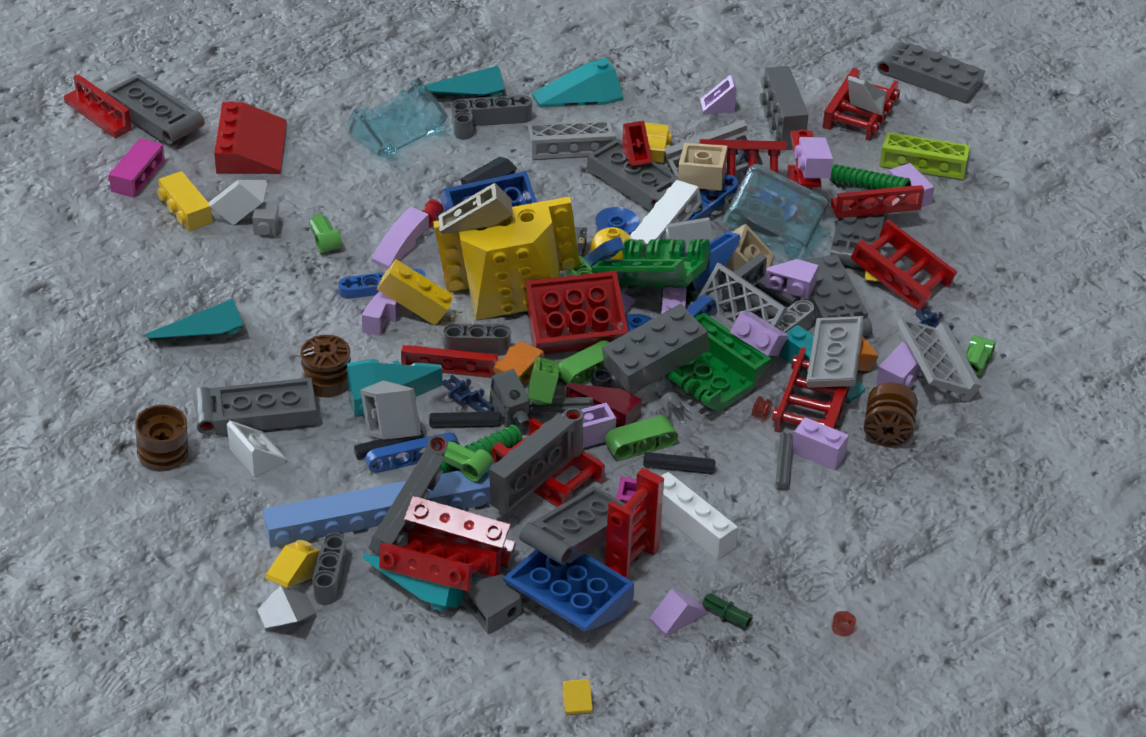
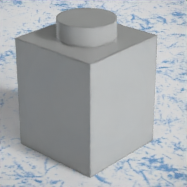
M263 202L254 209L252 217L254 235L276 236L280 220L278 202Z

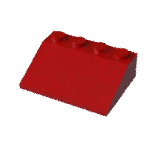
M222 102L214 151L216 174H281L287 120L244 102Z
M616 271L525 281L532 346L543 350L544 354L584 350L600 341L608 340L612 342L628 333Z

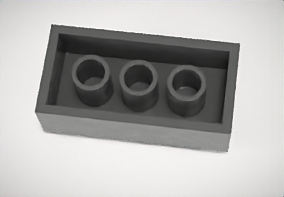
M790 67L765 68L764 76L761 77L763 93H760L759 96L760 105L764 106L765 118L769 119V128L773 130L774 141H786V150H793L791 131H807L809 114Z
M679 304L603 346L604 366L631 395L709 351L708 331L682 304Z

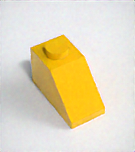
M297 540L294 543L285 545L266 573L265 579L286 588L312 579L320 550L311 547L312 544L304 540Z

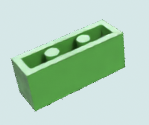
M536 356L528 388V398L532 399L531 402L538 405L552 403L559 376V362Z

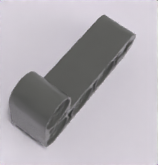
M526 95L459 99L452 103L454 136L461 140L472 137L473 126L527 123L532 119V99Z

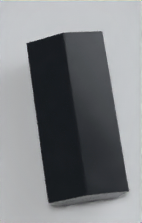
M499 156L460 178L461 184L464 185L515 174L517 167L509 159Z

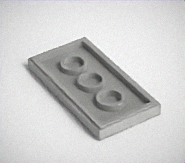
M863 316L817 318L806 380L807 387L855 386L864 327Z

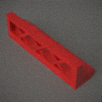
M81 75L73 76L75 90L64 95V103L113 138H117L132 130L128 108Z
M923 185L838 193L837 198L831 199V207L836 218L921 210L924 187Z
M402 345L401 365H412L413 363L438 364L442 366V373L492 378L495 375L493 368L498 360V354Z

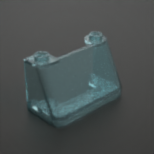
M420 78L410 82L412 87L409 90H401L397 97L371 110L368 107L363 108L362 106L354 109L345 126L346 130L351 136L378 156H385L386 158L405 145L433 131L437 133L442 130L448 115Z
M754 164L747 170L721 222L731 227L739 228L749 220L787 239L784 244L785 252L789 256L801 260L827 210L828 202L822 195L762 165Z

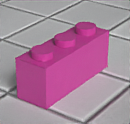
M140 138L130 148L129 152L121 158L117 166L110 171L108 181L110 182L111 192L135 198L165 162L163 144Z

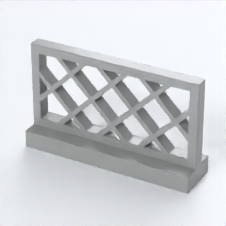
M610 120L527 124L532 159L587 157L589 154L616 140V133L612 130Z
M741 120L664 148L669 167L672 169L673 174L678 177L679 168L676 165H679L684 143L699 144L700 139L752 140L747 130L745 121ZM741 152L739 158H735V174L748 170V162L743 161L746 152ZM758 155L757 166H760L763 163L760 155Z
M721 263L716 264L699 295L700 297L701 295H708L714 292L717 310L715 309L710 317L730 331L740 314L737 311L736 305L738 300L745 299L746 310L741 312L761 310L763 320L776 328L788 310ZM721 271L726 274L727 283L718 285L717 278ZM742 284L744 294L735 297L733 285ZM728 287L730 299L721 301L719 290ZM758 295L760 306L752 308L750 297ZM731 303L732 314L725 316L722 305ZM774 306L779 309L775 317L768 320L767 308Z
M900 318L897 321V325L929 384L955 391L962 401L969 402L982 385L948 324L940 322L934 328Z

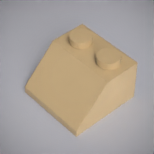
M684 143L679 161L678 180L698 186L699 189H707L708 191L722 190L727 146Z
M747 224L732 231L733 233L740 234L741 239L724 266L734 272L745 265L749 259H753L761 253L767 256V270L771 265L774 253Z

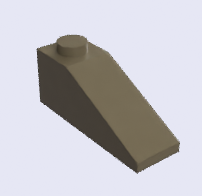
M493 183L439 215L440 232L447 234L494 226L513 215L511 198L496 183Z

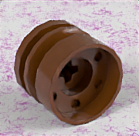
M335 335L314 336L301 347L302 378H312L313 392L317 397L330 398L339 396L348 390L347 363H351V350L348 342L341 337Z
M882 383L874 387L868 396L863 429L866 436L872 442L886 447H897L909 442L913 437L918 406L916 394L909 387L899 383Z
M154 405L140 412L135 420L137 457L141 464L157 471L170 470L181 465L188 456L187 418L184 413L178 408L169 405Z

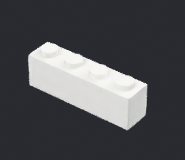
M676 180L667 189L660 201L655 204L650 213L644 217L637 229L631 233V239H643L645 241L644 257H647V246L651 239H665L667 224L687 221L700 206L702 200L699 187Z
M669 472L661 476L664 478L662 515L717 560L736 548L738 526Z

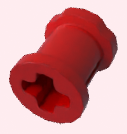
M430 199L425 204V209L421 210L429 216V228L434 226L433 222L444 212L443 205L435 199Z

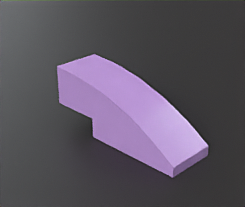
M410 206L386 233L374 252L371 261L387 269L396 259L400 261L416 247V239L429 228L428 214Z
M382 292L377 293L362 314V332L381 335L386 321L396 322L403 305Z

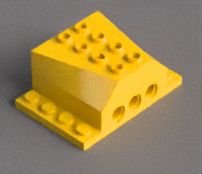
M570 196L512 207L513 215L489 227L442 234L439 229V221L433 222L446 290L448 292L464 289L470 290L475 320L528 311L525 281L560 277L561 271L580 267Z

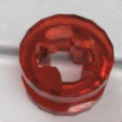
M759 396L754 403L752 416L757 417L759 415L760 419L765 420L771 410L772 401L769 399L764 401V397Z
M839 611L833 616L831 629L838 636H850L855 630L856 618L847 611Z

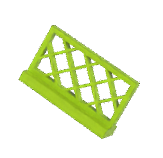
M887 132L882 146L879 166L897 168L911 163L920 173L964 180L970 145Z

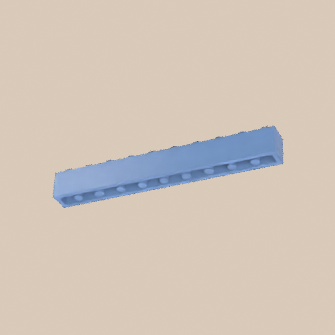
M462 470L441 474L433 491L428 489L430 494L427 500L454 508L460 506L464 509L465 507L473 508L490 504L489 470L477 482L467 479ZM406 481L264 508V528L269 546L271 548L291 544L297 540L307 541L322 538L330 533L342 534L377 527L382 522Z

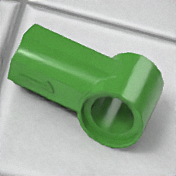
M322 214L314 215L312 220L309 221V226L315 236L318 252L324 253L341 249L342 239L338 229L334 230L329 219Z
M972 335L966 358L977 376L982 374L986 362L991 360L996 341Z
M451 441L448 442L443 460L461 469L464 476L473 482H477L494 464L492 456L487 451L479 449L474 452Z

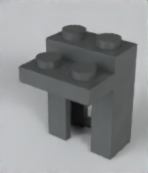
M761 253L753 259H749L745 265L734 271V273L786 308L801 300L799 296L765 287L767 256ZM742 284L733 285L735 297L744 294ZM728 287L722 289V301L730 299ZM751 296V307L760 306L759 296ZM745 299L736 301L738 312L746 310ZM731 303L723 305L732 311ZM774 306L767 308L768 320L773 319L779 309ZM761 310L752 312L763 319Z

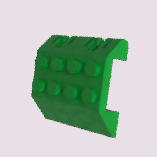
M627 239L623 242L625 247L622 250L623 259H601L591 267L593 273L616 271L620 288L627 285H635L636 288H642L647 285H655L657 288L676 285L677 288H684L689 286L694 279L698 278L706 270L711 244L709 239H690L687 249L688 257H684L686 243L683 239H651L647 246V257H644L645 241L643 239Z
M703 312L696 316L695 319L708 331L709 351L668 373L665 377L689 394L694 395L697 400L707 407L721 412L755 388L771 363V358L730 333L729 329Z

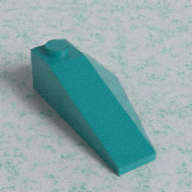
M605 58L588 62L532 93V98L540 108L565 107L567 103H578V106H585V102H597V105H606L622 101L623 94L616 70L609 60Z
M498 65L419 86L420 92L426 94L501 97L502 93L506 92L502 73Z
M230 299L148 332L145 335L148 339L215 335L226 332L228 336L240 332V327L244 326L235 301Z
M796 325L786 332L789 336L779 354L781 358L792 364L794 355H799L801 347L806 348L805 360L810 361L814 338L812 332ZM802 370V372L808 374V370ZM857 378L855 386H851L846 400L849 403L865 392V387Z
M375 359L347 363L349 400L354 417L365 416L361 389L378 382L387 381L413 388L416 397L443 385L442 366L438 364L413 363L412 365H400L399 361H392L391 364L379 363V360Z
M363 554L365 561L421 600L432 603V608L447 611L448 607L458 608L464 600V590L379 568V555ZM471 577V582L476 581V578Z

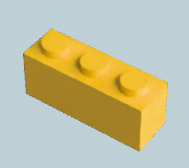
M182 171L158 179L159 188L157 189L159 199L167 204L169 211L176 215L178 222L181 225L183 224L188 231L213 223L209 203Z
M397 259L384 273L377 288L378 291L433 325H436L448 311L454 297L453 294Z

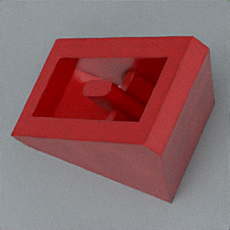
M644 120L623 124L622 150L631 166L652 163Z

